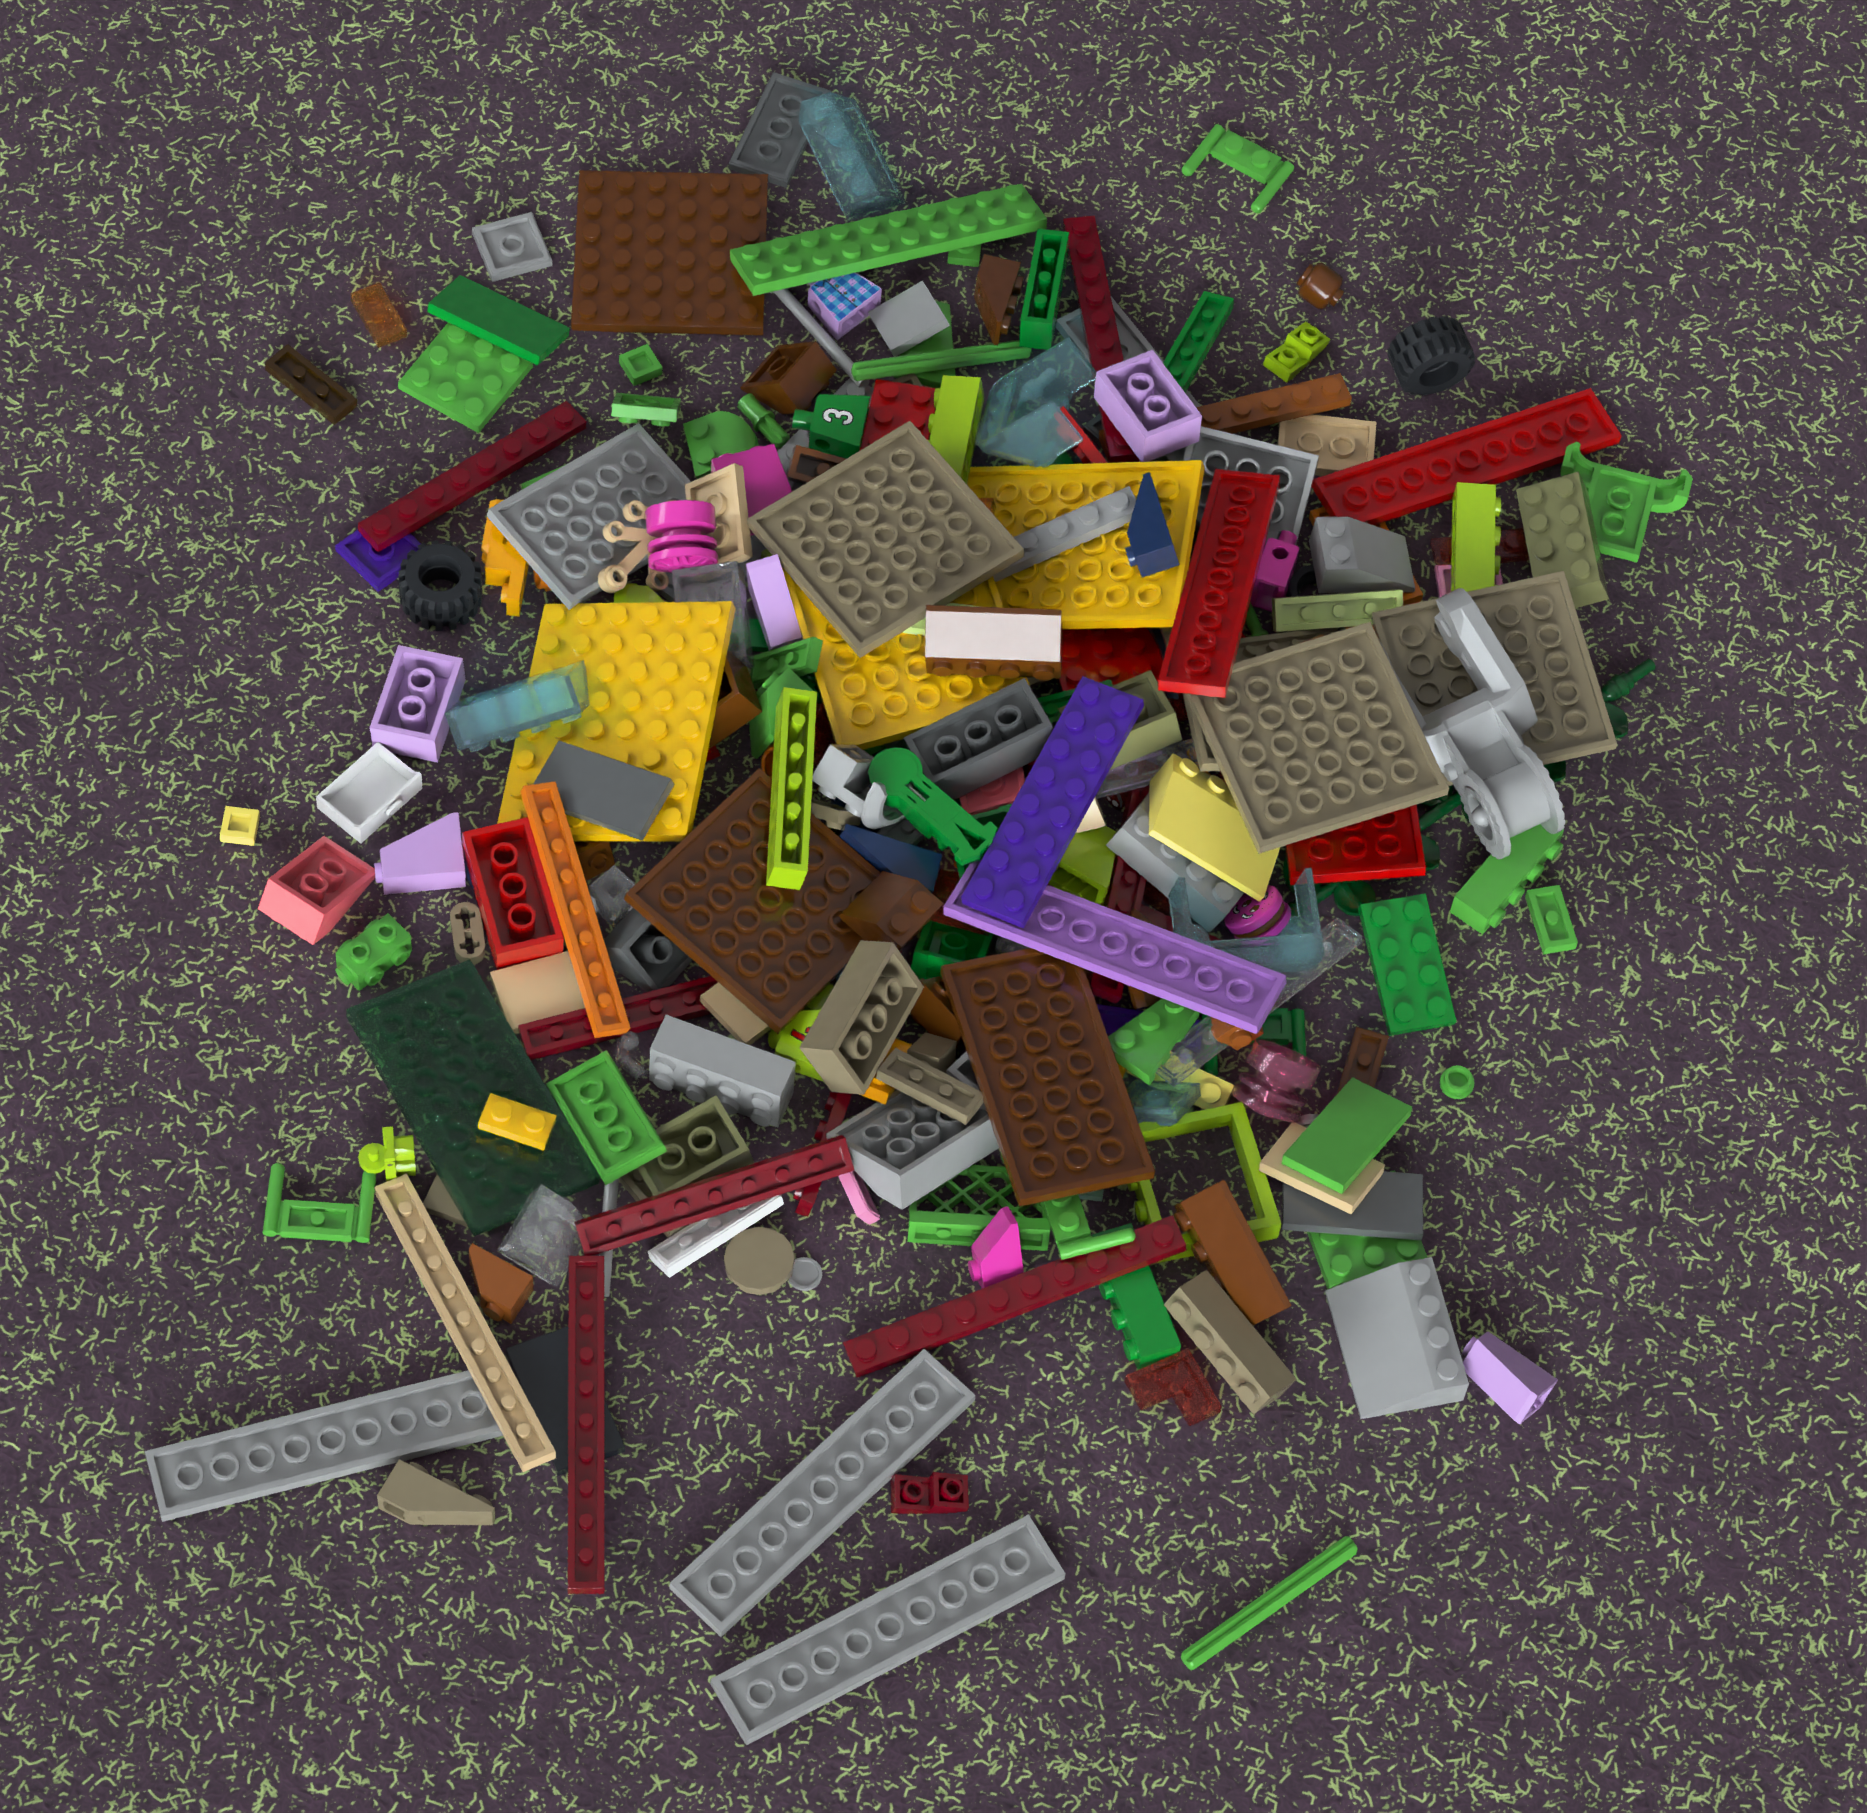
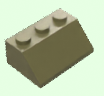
M1151 670L1111 686L1143 699L1144 708L1110 770L1182 740L1176 713L1164 692L1158 691V682ZM1066 705L1058 708L1060 716Z

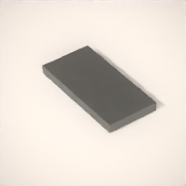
M773 72L732 155L728 169L742 174H768L769 183L787 188L831 97V90Z
M562 741L557 742L533 783L540 784L556 781L565 814L642 841L675 785L671 778Z
M1384 1171L1352 1214L1282 1182V1230L1422 1240L1423 1174Z

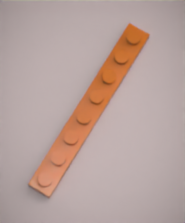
M556 781L525 785L520 793L594 1038L625 1034L630 1029V1024Z

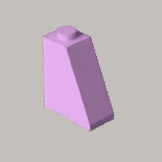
M778 554L746 563L748 590L769 651L803 640Z
M458 812L451 813L380 849L381 862L374 863L376 883H383L384 895L466 887Z
M1488 1331L1478 1339L1473 1336L1462 1352L1466 1356L1463 1361L1466 1374L1518 1424L1524 1422L1540 1409L1558 1381L1557 1378Z

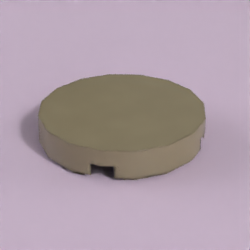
M764 1227L745 1229L735 1235L726 1247L724 1266L727 1277L731 1282L733 1281L734 1284L739 1286L740 1290L746 1293L763 1295L775 1292L781 1288V1285L786 1280L788 1282L793 1274L795 1256L792 1245L783 1234L774 1229Z

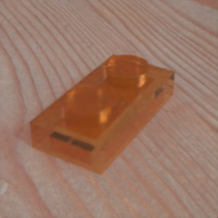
M380 282L350 293L352 304L378 348L407 337V329Z

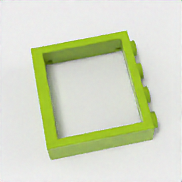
M1243 1102L1138 1123L1145 1142L1228 1126L1257 1219L1247 1221L1258 1242L1278 1238L1282 1223L1267 1176L1259 1171L1261 1157ZM1150 1179L1127 1184L1129 1191H1135L1138 1201H1135V1212L1138 1221H1144L1145 1225L1161 1220ZM1189 1233L1182 1234L1187 1251L1157 1263L1194 1256L1191 1250L1193 1241Z

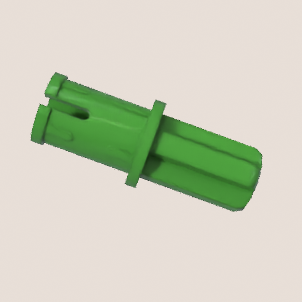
M751 393L746 394L739 400L737 408L751 421L753 429L756 432L760 431L771 444L781 449L788 442L790 436L775 421L774 413L767 411Z

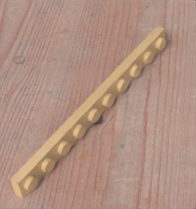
M407 1174L375 1186L376 1197L522 1472L555 1459L556 1451L410 1178Z

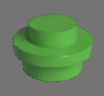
M1459 1065L1452 1066L1442 1073L1440 1088L1450 1098L1463 1099L1472 1093L1474 1078L1467 1068Z

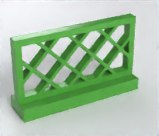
M972 1165L909 1205L907 1242L972 1246L995 1216L990 1215L987 1210L998 1203L1002 1208L1008 1206L1018 1222L1021 1249L1048 1251L1051 1226L1044 1204L1039 1202L1020 1207L1019 1205L1017 1207L1011 1205L1004 1198L1013 1192L1006 1167ZM958 1175L968 1176L974 1183L962 1190L952 1180ZM993 1177L1003 1178L1009 1185L997 1192L987 1182ZM944 1186L956 1195L946 1203L934 1194ZM979 1188L991 1197L981 1205L969 1196ZM928 1199L938 1209L934 1212L917 1211V1205ZM963 1201L973 1211L969 1214L955 1213L951 1208ZM1032 1205L1042 1214V1218H1027L1022 1212Z

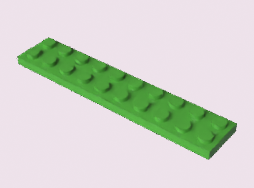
M1022 184L1009 185L1000 189L982 191L969 196L951 198L947 201L925 204L920 207L894 211L871 218H863L845 224H836L832 227L814 231H805L801 234L783 238L779 237L770 241L747 244L743 247L730 249V260L753 296L1035 232L1038 229L1047 228V218Z

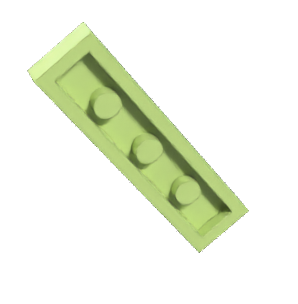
M1403 590L1272 598L1273 631L1353 627L1371 622L1373 625L1371 619L1373 612L1403 606Z

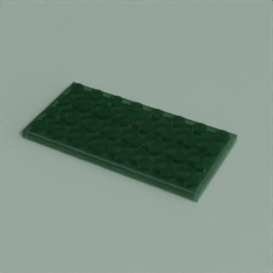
M470 959L346 1009V1017L474 1237L599 1184L600 1176ZM490 1093L557 1115L555 1125L544 1151L478 1129V1122Z

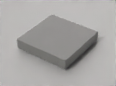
M532 212L472 227V235L492 282L552 266V258Z
M923 280L868 312L894 357L950 326Z

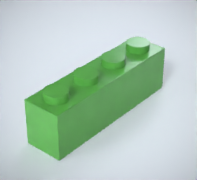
M1539 824L1511 837L1510 855L1500 860L1490 854L1454 896L1450 913L1482 935L1490 926L1496 928L1506 914L1504 909L1509 903L1515 906L1525 892L1523 887L1527 882L1534 883L1540 877L1544 870V862L1547 859L1553 861L1563 848V844L1560 841L1564 829L1556 834H1551Z

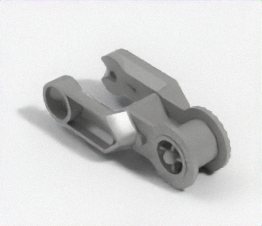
M1458 588L1436 600L1440 612L1434 619L1445 644L1459 658L1478 691L1422 716L1395 671L1394 673L1441 772L1449 782L1453 783L1461 796L1464 811L1469 817V822L1474 827L1475 834L1479 836L1480 842L1485 845L1486 850L1493 857L1501 860L1510 855L1511 837L1539 824L1551 834L1562 831L1566 823L1564 820L1565 813L1562 810L1563 804L1559 800V793L1555 789L1554 781L1549 777V771L1543 766L1542 760L1531 750V747L1524 745L1521 737L1538 721L1526 684L1474 600L1463 588ZM1383 647V650H1384V652H1385V654H1386V656H1387V658H1388V660H1389V662H1390V664H1391V661H1390V659H1389V657H1388V654H1387V652L1385 651V649H1384V647Z

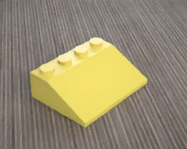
M1174 753L1150 780L1149 835L1260 902L1265 896L1280 847L1258 854L1225 782L1215 775L1210 776L1203 771L1200 772V769L1193 761L1187 758L1182 759Z

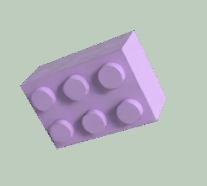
M1154 350L1096 372L1094 398L1141 462L1151 461L1199 442L1202 415Z
M398 645L370 725L372 746L379 742L391 753L438 763L466 680L463 658Z

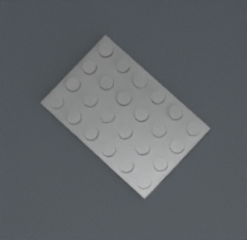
M638 423L489 508L487 517L570 610L578 603H582L603 591L598 584L599 572L607 566L618 565L639 543L623 540L614 543L608 542L603 536L604 526L612 521H620L625 527L646 529L645 519H640L636 522L626 520L623 515V507L633 500H638L648 507L668 500H686L685 484L691 481ZM631 506L632 513L637 516V510ZM611 527L612 534L617 537V530ZM648 554L627 576L648 564ZM613 572V578L618 582V578Z

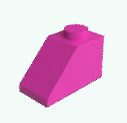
M1003 1207L971 1246L973 1260L968 1261V1269L972 1281H978L981 1288L1024 1273L1018 1222L1009 1207Z

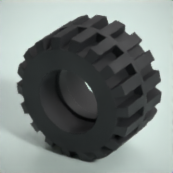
M1449 316L1430 317L1408 326L1404 331L1395 336L1396 339L1391 341L1390 348L1387 351L1400 386L1404 392H1409L1410 395L1414 396L1418 394L1424 396L1439 393L1458 384L1471 372L1470 369L1474 367V360L1476 359L1462 324L1455 318H1449Z
M438 540L431 541L429 546H426L425 543L418 545L417 552L411 550L407 554V559L402 560L398 576L400 604L403 606L405 615L410 614V620L413 623L417 624L419 621H422V628L428 630L430 625L435 626L436 631H443V626H449L450 630L457 629L458 622L464 626L469 622V615L475 617L478 613V607H481L482 603L481 566L479 561H475V555L471 551L466 553L464 546L459 544L455 547L452 541H445V544H439ZM438 579L449 580L456 584V586L446 591H434L425 587L427 583Z

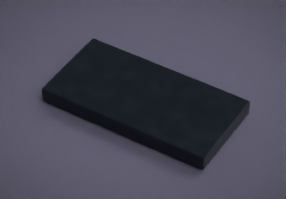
M567 1326L506 1348V1355L514 1374L556 1451V1458L551 1460L557 1476L568 1473ZM604 1398V1459L625 1452V1445Z

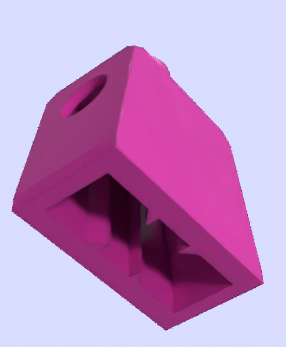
M1282 530L1279 531L1276 539L1268 538L1250 600L1252 606L1272 612V598L1286 597L1300 549L1295 545L1297 536L1294 533Z

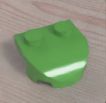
M713 412L683 424L697 479L711 473V459L718 458L726 453L734 454L758 446V439L751 427L742 418L730 412Z

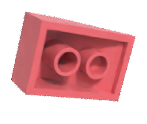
M323 836L268 879L258 910L314 945L333 929L374 880L375 869Z

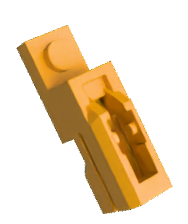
M491 500L489 508L493 507L494 505L500 503L503 500ZM487 517L481 551L483 552L482 562L485 564V583L487 585L502 586L501 603H506V615L520 617L529 564Z

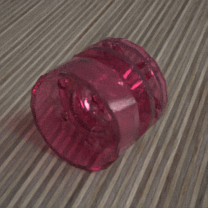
M1255 1039L1246 1062L1256 1069L1258 1073L1241 1072L1239 1079L1246 1085L1236 1084L1232 1095L1261 1115L1272 1119L1297 1123L1302 1113L1294 1106L1304 1107L1307 1099L1295 1091L1297 1087L1312 1090L1322 1067L1312 1059L1290 1048L1264 1039Z

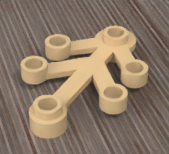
M633 500L623 507V515L630 522H636L640 519L646 520L645 511L648 506H644L638 500ZM631 506L637 510V516L632 513ZM612 521L604 526V538L611 543L619 540L639 543L618 565L607 566L599 572L598 584L607 593H615L626 586L627 574L647 554L648 557L652 554L647 550V545L650 541L656 539V537L649 536L646 529L625 527L620 521ZM611 527L617 530V537L612 534ZM648 566L649 575L646 578V585L654 592L665 589L669 584L667 574L652 570ZM613 572L616 574L618 582L614 580ZM655 576L659 578L660 586L655 583Z

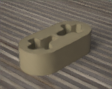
M458 903L450 912L454 953L460 963L469 966L476 965L485 956V939L479 908L473 903ZM462 914H468L470 928L464 929L461 919ZM465 939H472L474 953L467 954Z

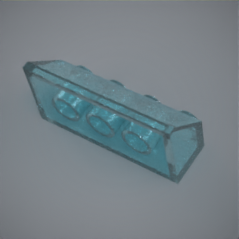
M829 92L801 101L798 122L848 222L906 202L855 99Z
M584 660L460 699L445 712L458 751L469 748L470 752H475L488 747V741L500 738L501 743L518 738L520 736L519 732L526 729H531L532 733H536L551 727L550 722L562 719L563 723H568L581 718V712L589 706L587 673Z

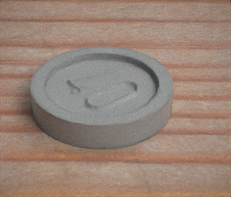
M812 1258L795 1259L793 1274L788 1281L795 1289L801 1291L812 1290L821 1282V1266Z

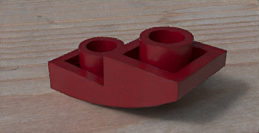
M933 1472L930 1477L894 1474L890 1480L891 1513L948 1514L966 1512L969 1509L968 1475Z

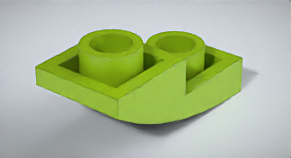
M1305 321L1288 333L1284 344L1266 355L1263 366L1288 383L1329 344L1330 338Z

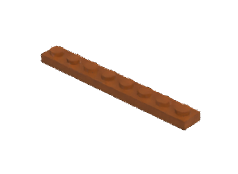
M1341 373L1196 408L1202 415L1201 426L1233 434L1350 406L1352 397ZM1102 429L1099 430L1098 438L1109 462L1104 431Z

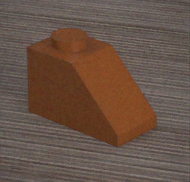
M472 1243L469 1247V1264L480 1306L483 1308V1312L495 1321L503 1319L512 1324L534 1291L533 1276Z

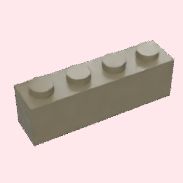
M1207 1270L1180 1286L1165 1302L1164 1306L1173 1318L1181 1325L1195 1345L1204 1353L1253 1415L1278 1399L1297 1380Z

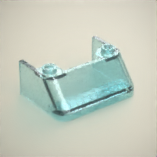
M1069 337L1004 375L991 387L975 441L985 454L1033 467H1046L1054 462L1058 455L1083 441V437L1060 408L1064 406L1068 411L1073 393L1095 381L1096 370Z
M1305 868L1294 885L1298 916H1291L1288 924L1277 936L1210 941L1209 935L1203 927L1191 923L1185 877H1178L1168 895L1173 932L1279 973L1312 970L1318 966L1324 956L1312 868Z

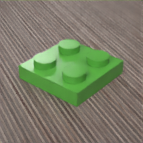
M616 393L612 403L611 416L619 417L618 421L623 423H638V419L651 420V424L655 426H670V422L677 421L681 398Z

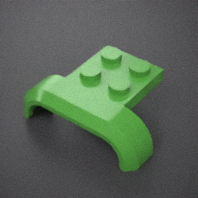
M1579 442L1567 446L1561 467V476L1579 472L1588 491L1600 553L1637 563L1650 511L1669 513L1684 507L1689 497L1693 480L1692 476L1687 470L1683 469L1676 478L1658 479L1592 462L1581 454V444Z

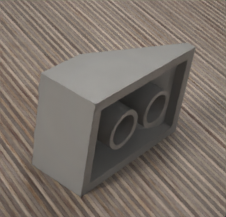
M1316 517L1309 545L1318 593H1353L1397 589L1403 590V592L1415 591L1405 536L1350 517Z

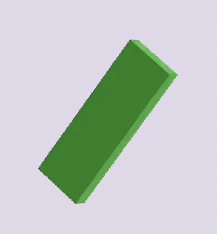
M810 637L754 655L750 672L754 689H759L774 672L780 676L788 667L798 677L817 672L823 641L816 637Z

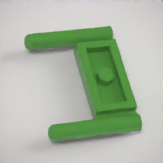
M1216 124L1181 169L1185 176H1191L1210 153L1212 157L1264 185L1267 184L1251 205L1252 211L1258 214L1263 211L1292 173L1294 165L1289 161H1281L1282 158L1229 129L1226 132L1221 125Z
M274 1163L271 1166L263 1234L265 1236L281 1235L283 1238L369 1242L376 1173L363 1172L359 1207H355V1204L284 1199V1202H282L285 1167L281 1163Z
M1079 1194L1043 1202L1061 1260L1126 1244L1135 1240L1136 1235L1131 1228L1092 1237Z

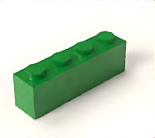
M1047 229L1037 230L1020 320L1019 347L1051 350L1068 261L1069 232Z
M1132 1223L1092 1234V1237L1127 1228L1134 1230ZM1149 1265L1099 1284L1103 1299H1109L1113 1310H1111L1113 1325L1117 1331L1122 1330L1126 1339L1123 1341L1125 1355L1129 1361L1134 1360L1138 1371L1178 1359L1181 1343L1168 1311L1164 1306V1301Z

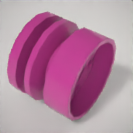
M677 500L655 504L646 509V532L649 536L656 537L647 545V550L652 553L648 557V566L652 570L669 573H688L709 569L718 563V554L714 551L717 547V540L707 536V534L714 532L716 529L715 507L711 503L696 500Z

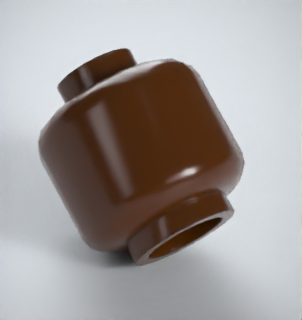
M1322 262L1315 264V266L1309 264L1296 283L1299 286V296L1317 309H1324L1328 304L1334 307L1345 292L1340 288L1343 283L1342 276Z

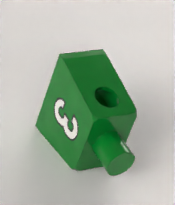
M820 394L817 396L814 412L795 409L792 428L810 431L808 448L847 459L860 451L869 411L870 396Z

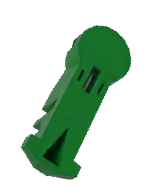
M889 748L878 753L870 762L868 770L870 787L873 782H881L885 785L887 798L884 805L897 808L927 839L933 836L937 840L938 848L941 851L949 846L954 853L955 861L961 866L983 858L989 845H992L998 827L991 821L983 826L923 774L921 761L913 752L904 748Z

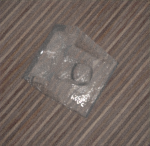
M541 1184L529 1195L497 1252L558 1288L569 1270V1256H577L581 1249L574 1221L584 1219V1217L571 1202Z

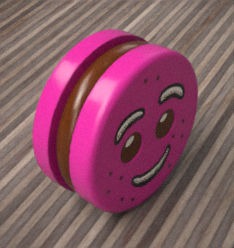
M1268 885L1265 896L1260 902L1244 893L1225 916L1224 922L1241 946L1255 947L1273 939L1285 928L1291 918V908L1284 902L1278 889Z

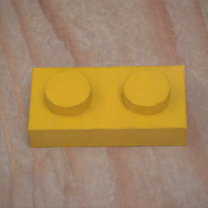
M490 1093L479 1119L478 1129L544 1151L555 1125L557 1115Z

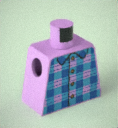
M857 273L808 283L810 285L808 289V307L837 340L867 318L870 310L881 305L882 289Z

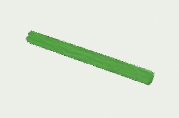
M1020 340L1001 342L998 346L986 344L859 361L853 363L851 373L854 380L862 381L1029 358L1032 348L1019 347Z
M1344 1536L1182 1652L1181 1660L1188 1669H1196L1356 1555L1357 1545L1349 1536Z

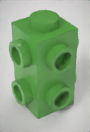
M389 913L380 920L375 919L365 927L363 933L353 940L345 941L336 952L337 968L335 969L338 977L346 985L352 983L359 991L367 985L373 986L377 984L384 976L386 970L393 965L399 966L409 958L412 951L411 935Z

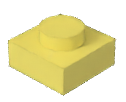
M226 806L220 831V842L254 846L260 820V811Z

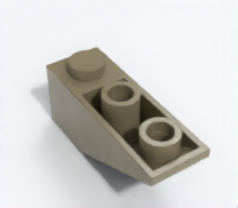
M399 1459L377 1494L378 1509L411 1525H493L495 1522V1507L485 1497L478 1494L471 1496L461 1491L460 1487L453 1481L446 1478L439 1480L429 1475L423 1466L414 1462L408 1464Z

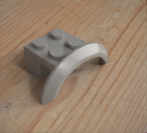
M830 744L813 773L812 781L819 785L818 791L831 799H836L837 797L845 802L844 808L853 815L860 817L867 828L877 829L902 820L905 816L897 808L884 805L887 792L883 783L873 782L871 788L868 787L870 783L868 770L870 762L874 757L856 745Z

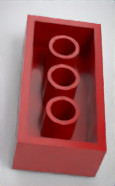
M528 817L462 832L463 853L496 970L562 953L564 937Z

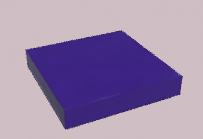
M357 529L336 544L335 550L379 592L398 578L402 560L407 559V554L411 550L417 552L418 545H421V543L410 533L377 552Z

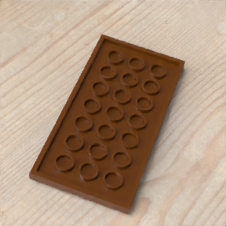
M1032 948L942 965L941 976L979 1089L983 1094V1101L1019 1207L1153 1179L1155 1169L1084 968Z

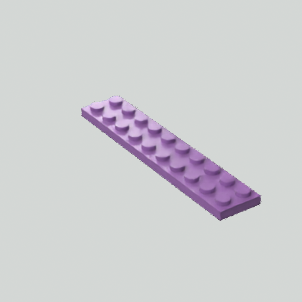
M981 860L969 864L943 906L944 915L1254 1034H1258L1286 984V975L1049 885L1046 886L1024 929L962 904L961 896Z

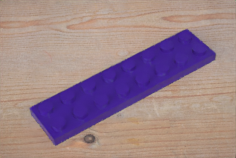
M1082 676L1000 825L992 845H989L961 896L962 904L1024 929L1144 708L1143 699Z

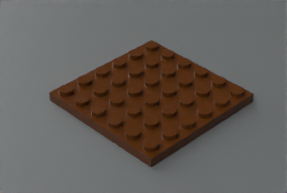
M579 170L571 329L576 331L763 335L765 293L753 296L730 260V249L766 241L768 174Z
M758 768L626 893L624 900L772 1030L779 1034L844 970L860 940L865 941L839 916L880 872L811 813L808 872L800 890L766 886L772 778Z

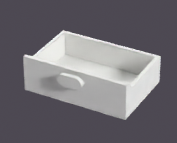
M377 742L316 796L317 808L359 843H362L422 789V774L413 771Z

